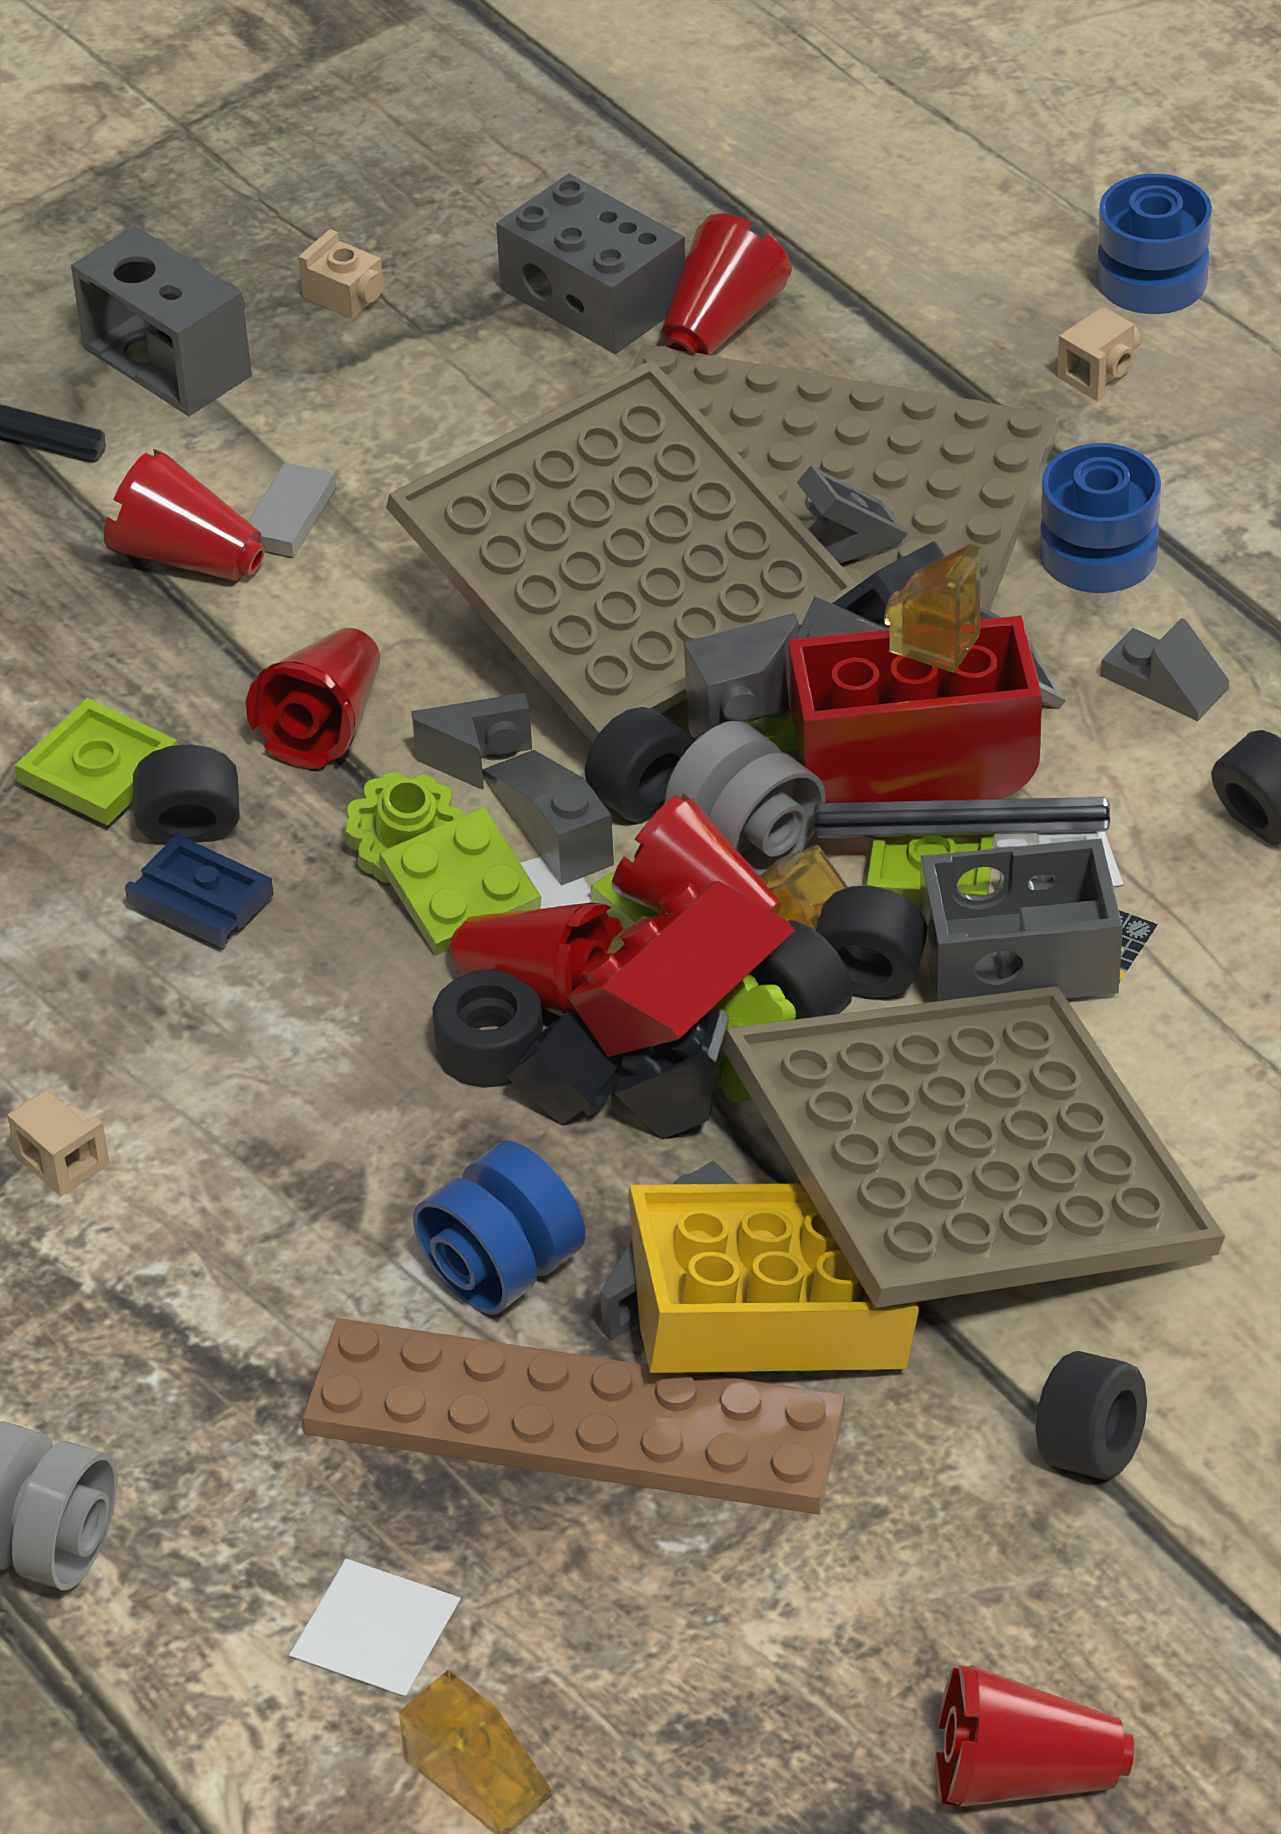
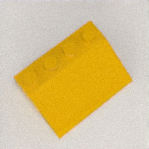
M665 1184L629 1186L628 1199L640 1330L650 1373L907 1369L919 1311L917 1302L875 1308L803 1184Z

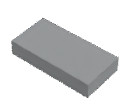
M289 463L282 465L248 520L250 524L261 532L260 544L265 546V551L289 557L295 556L336 489L335 473Z

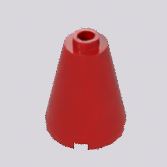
M727 213L710 214L706 217L703 223L698 226L693 236L661 330L666 347L687 351L691 356H694L696 353L711 355L785 288L792 272L789 257L778 241L769 233L762 240L748 230L752 222L743 217Z
M153 449L154 456L148 453L140 456L127 472L113 500L122 504L116 521L109 517L106 518L103 538L106 547L118 554L233 581L240 580L245 574L253 575L260 566L265 554V546L260 544L261 532L167 454Z
M342 628L270 665L259 673L251 683L245 699L247 721L252 731L258 727L261 734L268 741L264 747L273 756L292 766L316 769L323 767L327 762L338 759L347 751L355 736L380 665V652L374 640L361 630Z
M684 793L681 798L677 795L670 798L650 818L634 839L640 843L634 855V862L623 856L612 878V889L623 898L657 913L663 909L659 903L660 900L671 890L686 882H690L694 888L714 881H720L777 915L782 906V902L697 802Z
M594 902L468 917L455 930L451 938L450 953L458 971L462 975L473 971L494 969L509 973L531 987L539 995L542 1010L561 1017L565 1013H578L567 996L585 981L581 973L590 963L607 953L614 954L624 945L621 940L624 931L620 919L609 917L606 912L612 908L606 904Z
M958 1665L959 1668L953 1667L950 1671L944 1689L938 1729H945L944 1753L936 1752L935 1756L936 1790L940 1803L962 1807L1108 1790L1115 1788L1119 1776H1129L1134 1759V1738L1132 1734L1124 1733L1120 1718L973 1665Z

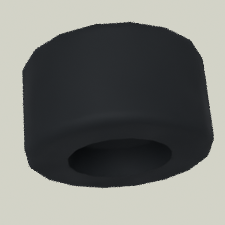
M646 707L628 709L613 718L597 735L588 752L585 764L586 782L603 803L625 819L637 823L649 821L656 811L665 804L666 790L670 777L677 763L694 741L687 732L655 710Z
M1265 730L1251 731L1215 762L1211 770L1212 783L1220 801L1234 819L1269 844L1278 845L1281 844V738Z
M199 745L168 746L151 752L139 761L133 772V802L136 827L147 838L166 845L176 834L195 843L221 840L234 830L240 819L236 765L226 754L213 748Z
M871 885L850 886L834 892L822 906L816 932L828 941L846 966L853 986L852 994L866 998L890 997L904 992L915 981L928 931V926L922 912L909 899L880 887Z
M789 920L788 922L795 931L749 974L755 978L758 986L771 984L777 985L781 989L785 999L796 1010L794 1020L840 1014L852 1001L853 986L846 966L839 954L823 936L805 924Z
M495 969L473 971L455 978L439 992L432 1007L437 1059L448 1074L463 1083L475 1086H503L511 1083L512 1081L507 1075L535 1037L543 1031L542 1008L539 995L531 987L509 973ZM491 1026H496V1027H498V1028H496V1029H488V1030H480V1029H479V1028H482V1027H491Z
M1082 1351L1072 1352L1060 1359L1051 1370L1043 1386L1037 1408L1035 1428L1037 1445L1040 1454L1047 1464L1103 1480L1117 1476L1124 1470L1135 1454L1146 1422V1385L1138 1367L1125 1361Z

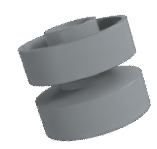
M743 721L722 723L699 737L677 763L670 777L665 796V803L675 795L681 798L683 793L694 799L761 879L783 869L804 849L815 833V805L825 803V789L822 781L790 755L781 753L777 745Z
M0 1421V1570L14 1565L19 1576L60 1590L73 1588L85 1577L103 1546L115 1508L118 1478L115 1462L110 1455L68 1441H61L53 1446L51 1439L43 1433Z

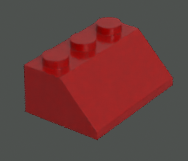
M714 881L694 888L690 882L683 883L671 890L660 900L659 903L663 909L653 919L651 917L645 918L622 934L621 940L624 945L614 954L607 953L590 963L581 973L585 981L567 997L608 1057L678 1040L795 931L788 920L720 881Z

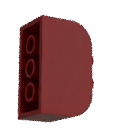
M1022 615L788 640L789 701L801 764L822 781L825 789V803L1004 799L1025 786L1035 774L1040 762L1042 693Z

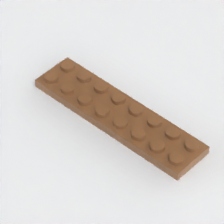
M336 1318L303 1415V1425L306 1435L820 1515L845 1413V1395L698 1372L650 1373L649 1365Z

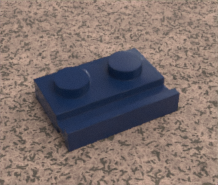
M178 834L141 869L142 876L135 883L129 881L125 885L127 903L221 948L227 943V935L233 929L239 931L274 895L271 877Z

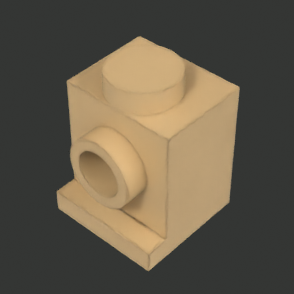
M329 229L298 256L302 298L353 319L370 303L376 301L384 291L381 258L339 241L338 232Z
M1101 306L1059 335L1058 378L1096 401L1102 399L1105 396V385L1115 378L1123 376L1133 367L1134 349L1141 343V336L1135 324Z
M48 1089L35 1097L27 1099L17 1109L7 1115L15 1157L60 1197L110 1164L103 1122L96 1116L87 1120L78 1107L73 1104L66 1106Z

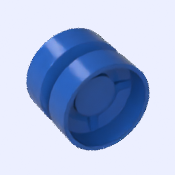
M1141 174L1128 177L1115 183L1104 193L1099 208L1098 235L1100 243L1097 259V284L1101 293L1110 302L1132 312L1164 314L1184 309L1195 303L1204 294L1208 282V245L1210 242L1212 206L1207 194L1196 184L1167 174Z
M1092 443L1065 450L1054 457L1046 466L1042 476L1040 558L1045 570L1056 581L1079 591L1109 593L1130 588L1140 583L1152 572L1156 565L1158 552L1161 478L1157 468L1147 457L1125 446L1109 443Z
M513 1141L497 1143L467 1166L463 1171L462 1178H453L420 1202L413 1212V1226L418 1243L434 1271L460 1299L471 1307L487 1314H497L503 1311L534 1286L537 1276H545L551 1273L579 1251L585 1242V1226L581 1212L565 1183L540 1156L529 1148Z

